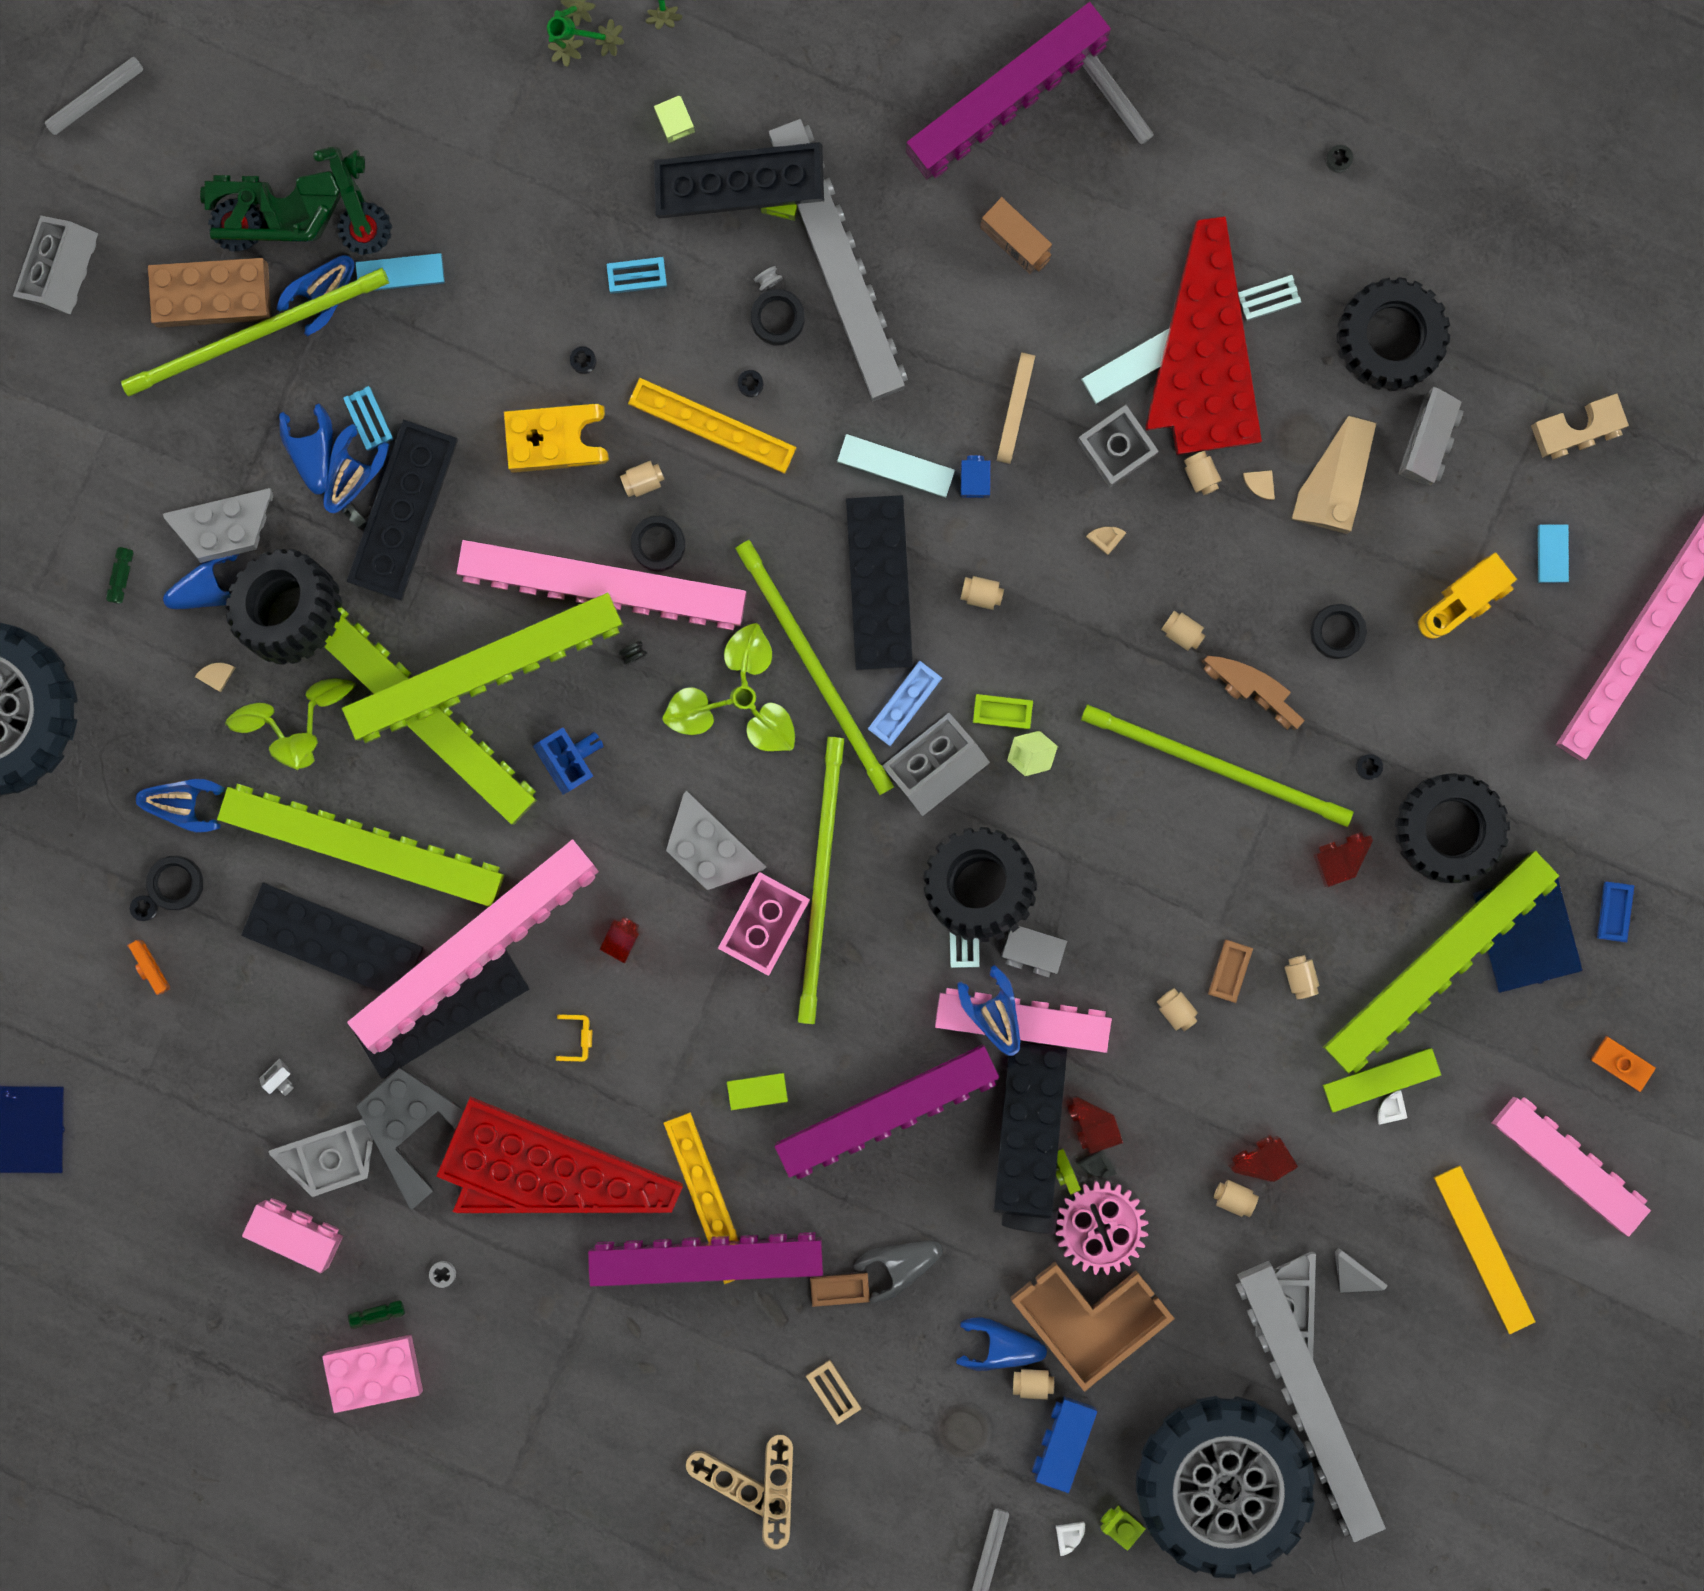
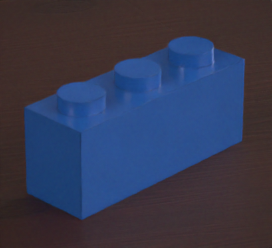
M1063 1396L1061 1403L1056 1401L1051 1414V1418L1055 1419L1051 1430L1046 1429L1041 1445L1045 1446L1042 1457H1036L1032 1468V1473L1036 1474V1482L1069 1493L1097 1414L1096 1407Z

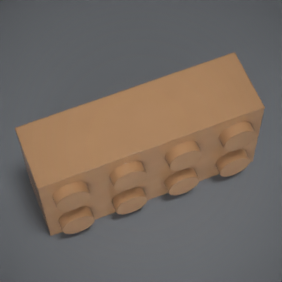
M263 258L148 265L151 323L157 328L253 322L271 318L268 263Z

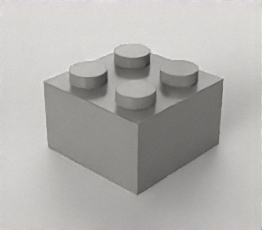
M1124 405L1085 432L1077 440L1109 488L1155 457L1159 452L1127 405Z

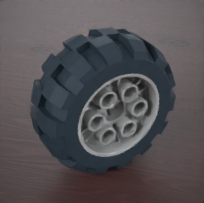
M0 623V724L5 729L4 736L0 739V797L6 794L20 793L37 785V780L46 773H52L65 757L62 753L68 741H73L78 721L74 719V703L78 702L74 682L69 680L64 667L66 664L55 650L39 640L38 636L20 627ZM18 678L23 686L10 693L6 691L8 686ZM13 697L17 703L16 709L12 713H7L5 702ZM12 718L27 721L23 733L9 724V722H12Z
M1218 1396L1197 1399V1403L1182 1410L1180 1407L1163 1419L1164 1423L1155 1434H1150L1141 1452L1143 1456L1139 1470H1136V1493L1140 1505L1139 1510L1151 1536L1162 1551H1166L1176 1560V1563L1195 1573L1202 1571L1212 1574L1213 1578H1235L1236 1574L1252 1572L1254 1575L1272 1567L1271 1562L1283 1553L1288 1555L1301 1540L1299 1535L1305 1523H1310L1315 1504L1313 1485L1316 1484L1312 1462L1308 1458L1304 1444L1289 1424L1274 1411L1258 1405L1255 1401L1236 1396L1234 1399L1219 1398ZM1210 1445L1213 1447L1217 1460L1211 1463L1201 1451ZM1250 1448L1257 1454L1244 1466L1242 1460L1247 1449ZM1234 1454L1237 1456L1236 1464L1233 1467L1227 1468L1222 1465V1459L1225 1455ZM1201 1467H1208L1211 1470V1474L1206 1480H1198L1196 1478V1472ZM1253 1470L1259 1471L1261 1473L1259 1482L1249 1484L1246 1481L1247 1474ZM1181 1480L1197 1484L1198 1489L1180 1491ZM1228 1480H1230L1229 1484L1232 1487L1231 1490L1228 1491L1224 1489L1221 1492L1219 1483L1221 1481L1223 1483H1226ZM1270 1487L1268 1497L1255 1494L1256 1490ZM1237 1491H1240L1239 1496L1234 1500L1233 1497L1237 1494ZM1199 1496H1205L1209 1499L1207 1507L1201 1510L1194 1508L1195 1499ZM1249 1500H1257L1259 1502L1258 1510L1254 1513L1244 1511V1506ZM1210 1513L1213 1514L1207 1527L1199 1524L1204 1516ZM1231 1513L1233 1520L1229 1525L1222 1526L1218 1524V1518L1221 1514ZM1243 1514L1249 1522L1243 1527H1240L1237 1516Z

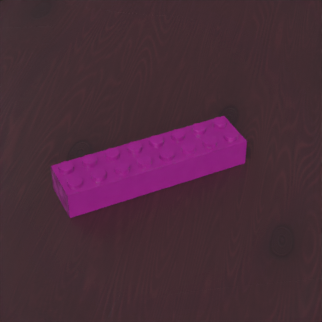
M1088 2L906 142V154L926 180L932 175L935 179L947 171L949 162L955 158L957 161H960L971 152L970 147L974 143L979 141L982 144L994 134L992 130L1000 123L1002 126L1007 125L1016 117L1015 113L1024 106L1027 109L1039 100L1038 95L1043 90L1047 89L1048 92L1053 90L1062 82L1060 78L1068 71L1070 74L1078 71L1084 65L1083 61L1087 55L1091 53L1095 57L1106 49L1111 28L1091 2Z
M982 1044L776 1142L774 1147L789 1178L796 1176L798 1180L813 1173L812 1167L822 1163L823 1167L837 1162L839 1160L838 1155L847 1150L851 1155L864 1149V1142L874 1138L876 1142H879L891 1136V1129L901 1126L902 1130L918 1123L916 1118L927 1113L928 1117L942 1112L944 1110L942 1105L953 1101L954 1105L969 1099L968 1093L978 1088L980 1092L996 1086L995 1080L1000 1077L985 1046Z
M816 1232L798 1233V1238H787V1233L769 1234V1239L758 1240V1235H741L740 1241H729V1236L712 1237L711 1242H701L700 1237L683 1238L682 1243L672 1244V1239H655L653 1245H643V1240H628L624 1243V1246H614V1241L597 1242L595 1247L588 1251L590 1286L823 1276L822 1237H816Z

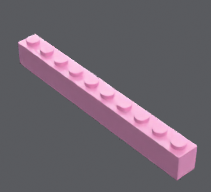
M1704 515L1556 743V746L1579 761L1587 759L1704 577Z
M466 540L462 541L457 575L463 577V582L480 585V580L492 582L491 587L508 590L509 585L520 587L519 592L536 595L537 590L548 592L547 597L564 600L565 595L576 597V602L581 604L609 593L617 610H621V605L633 607V613L649 615L651 610L661 612V618L677 620L678 616L689 617V623L706 625V621L717 622V628L734 630V626L741 627L747 595L746 591Z
M572 839L347 1023L373 1054L385 1051L391 1046L392 1040L396 1036L410 1031L418 1018L423 1014L428 1015L437 1008V1003L444 997L454 995L460 989V984L466 979H472L480 974L483 970L482 966L490 960H496L501 957L506 950L505 948L513 941L518 942L523 939L530 927L535 923L540 924L550 916V911L556 906L566 904L573 897L572 893L578 888L586 887L592 883L599 871Z

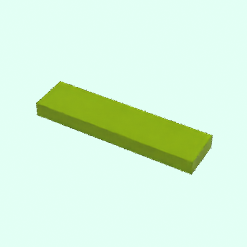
M1428 1048L1323 1084L1322 1086L1333 1113L1441 1076V1072L1433 1049Z

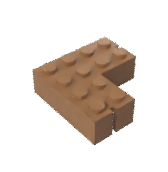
M1053 1262L1035 1277L1038 1283L1033 1285L1030 1281L1010 1297L1014 1305L1084 1392L1174 1320V1317L1156 1295L1152 1297L1154 1292L1136 1270L1092 1306L1056 1262Z

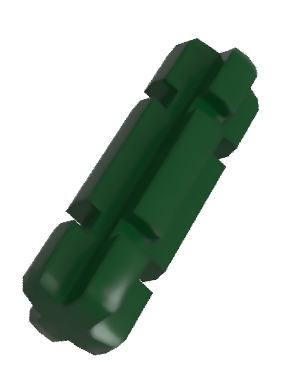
M118 547L116 550L115 558L117 563H113L109 585L112 586L111 589L107 590L106 600L117 604L123 602L125 593L122 590L123 588L126 589L131 566H128V563L132 562L134 554L131 549Z
M399 1300L390 1303L389 1306L384 1304L366 1309L363 1313H360V1311L348 1315V1322L351 1329L363 1327L364 1324L368 1326L387 1321L390 1317H393V1319L405 1314L404 1305Z

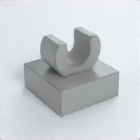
M280 1058L259 1078L262 1088L269 1094L277 1088L286 1096L294 1089L292 1082L287 1078L290 1075L289 1068Z

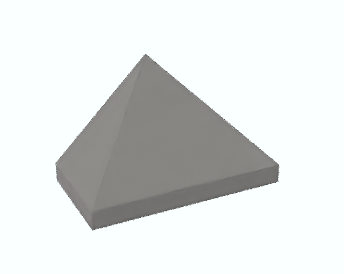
M1337 1248L1335 1259L1340 1293L1386 1289L1388 1285L1341 1249Z

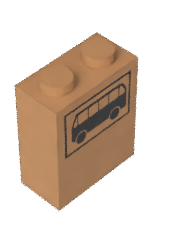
M1002 197L982 217L980 228L1029 274L1035 269L1040 272L1050 261L1052 243Z

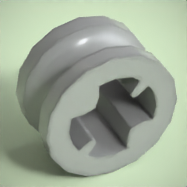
M776 266L766 269L754 278L755 283H760L759 289L761 292L770 289L783 279L781 275L776 274Z
M448 1261L436 1262L429 1271L431 1283L438 1288L449 1286L456 1277L455 1267ZM446 1267L450 1271L447 1273V1275H450L449 1280L443 1279L438 1281L436 1279L438 1274L435 1273L436 1268L442 1270Z

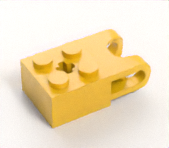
M588 404L504 412L509 470L514 473L599 465L608 462V452L604 448L586 446L580 439L581 430L586 424L598 422L604 418V406ZM538 433L540 437H544L543 441H539V446H534L529 441L533 434Z
M1496 552L1487 556L1442 591L1445 598L1425 612L1418 621L1421 634L1428 639H1436L1452 631L1468 617L1471 616L1472 619L1479 617L1491 607L1488 603L1489 601L1494 599L1496 602L1514 589L1511 584L1517 578ZM1434 617H1437L1438 619H1440V621H1441V627H1440V628H1437V627L1434 625V622H1433Z

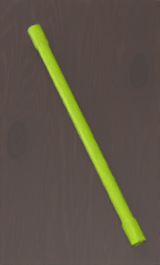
M382 267L360 277L354 282L161 366L122 380V387L128 397L162 380L360 294L369 293L390 283L388 276Z
M750 540L740 544L735 548L738 555L767 599L866 768L867 775L879 795H882L894 788L886 771L877 761L768 575Z
M1087 704L1081 720L1102 729H1108L1317 813L1323 818L1348 827L1354 811L1332 802H1325L1116 718L1110 713Z
M827 737L826 770L798 1023L815 1024L816 994L844 738Z

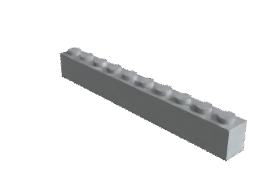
M801 119L769 131V138L773 147L806 144L814 141L809 125L803 126ZM830 178L824 179L823 202L796 205L871 399L875 401L904 390V381H907L908 378L903 365L897 366L893 355L897 354V349L892 337L887 339L883 331V328L887 327L882 311L876 312L872 302L877 300L871 284L865 285L862 275L866 274L865 267L861 258L855 259L852 248L856 247L850 231L846 233L841 222L845 221V216L840 204L835 206L831 195H834L835 191Z
M1266 1261L1237 1274L1240 1283L1235 1284L1241 1299H1248L1252 1308L1247 1310L1253 1326L1259 1325L1263 1335L1258 1337L1264 1352L1270 1351L1274 1361L1269 1364L1276 1379L1282 1377L1285 1388L1281 1389L1287 1405L1293 1404L1297 1414L1292 1415L1299 1432L1305 1430L1308 1440L1304 1441L1310 1458L1316 1456L1320 1466L1316 1467L1315 1470L1321 1483H1328L1331 1492L1326 1495L1332 1509H1339L1342 1518L1338 1520L1344 1536L1350 1534L1355 1543L1385 1530V1525L1271 1263Z

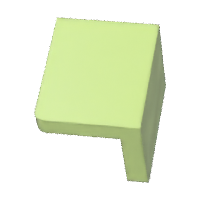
M681 96L654 106L668 143L695 132Z
M1040 731L1017 736L1013 739L1007 761L1024 776L1044 772L1051 769L1058 746Z

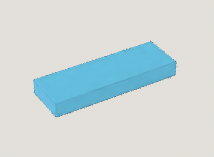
M441 253L356 262L357 280L383 267L390 283L376 290L445 283Z

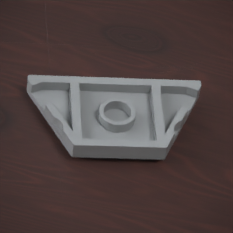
M271 488L164 513L163 517L198 561L202 563L256 550L260 540V531L264 527L267 518L266 510L269 501L273 500V492Z
M688 791L683 794L666 851L701 885L710 890L763 871L766 868L756 856Z
M361 1119L269 1150V1154L314 1197L368 1178L373 1137L364 1120Z
M1309 1252L1274 1269L1312 1359L1314 1344L1315 1252ZM1259 1325L1255 1326V1336L1263 1335Z

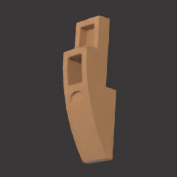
M1207 656L1202 660V663L1205 665L1203 670L1215 681L1220 678L1227 685L1224 689L1237 700L1241 697L1245 700L1253 693L1256 695L1253 700L1265 711L1270 708L1277 714L1275 720L1286 730L1290 727L1296 730L1305 721L1284 702L1291 692L1267 674L1246 664L1226 658Z

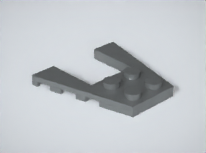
M399 1067L356 1104V1107L409 1208L412 1210L433 1192V1188L396 1147L437 1111L456 1130L464 1109L446 1096L433 1090L429 1085L402 1067Z

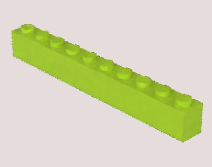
M605 593L345 706L342 710L355 740H364L366 744L380 738L379 732L390 728L391 732L406 727V721L411 718L417 717L418 720H422L433 715L432 709L443 705L444 709L457 705L460 703L459 698L469 693L471 697L480 695L487 691L485 687L496 682L500 686L514 679L512 675L523 670L524 674L533 672L540 668L539 663L547 659L551 663L567 656L565 651L575 647L577 651L586 649L593 645L592 640L600 636H603L604 640L620 633L618 628L623 627V623L610 594Z
M343 607L338 608V611L341 612L340 621L335 623L334 628H336V631L332 637L329 636L325 642L327 644L324 646L373 694L410 679L408 676L411 672L402 663L398 662L395 665L387 657L391 653L381 643L377 642L374 645L366 637L370 633L358 622L355 625L346 619L349 613ZM441 705L432 709L434 714L427 718L418 720L417 717L406 721L407 726L511 825H514L537 801L533 796L536 791L525 780L519 783L512 776L515 771L504 760L499 764L492 757L494 751L483 740L478 744L471 737L474 732L463 721L457 724L450 717L453 712L449 708L444 709V706Z
M237 784L236 788L227 787L217 818L219 821L489 907L497 900L505 875L498 872L500 868L498 866L483 862L482 867L471 864L472 858L457 853L455 858L444 855L445 849L428 845L426 850L417 847L418 841L401 836L400 841L389 838L390 832L374 827L373 831L370 832L361 829L363 823L346 818L345 823L335 821V814L319 810L318 815L307 812V805L292 801L291 805L288 806L279 803L281 797L264 792L263 797L252 794L253 788Z
M1531 851L1323 1046L1325 1051L1346 1073H1350L1352 1070L1355 1073L1360 1071L1368 1063L1366 1057L1373 1050L1376 1053L1380 1052L1389 1043L1386 1038L1394 1031L1398 1034L1410 1023L1408 1018L1415 1011L1418 1014L1423 1012L1431 1004L1429 998L1436 991L1441 994L1452 984L1449 979L1457 972L1461 975L1473 964L1471 959L1478 952L1483 955L1494 945L1492 939L1499 932L1504 935L1515 925L1512 920L1521 913L1524 916L1536 905L1533 900L1541 893L1544 896L1550 893L1557 886L1555 880L1559 875L1537 851Z

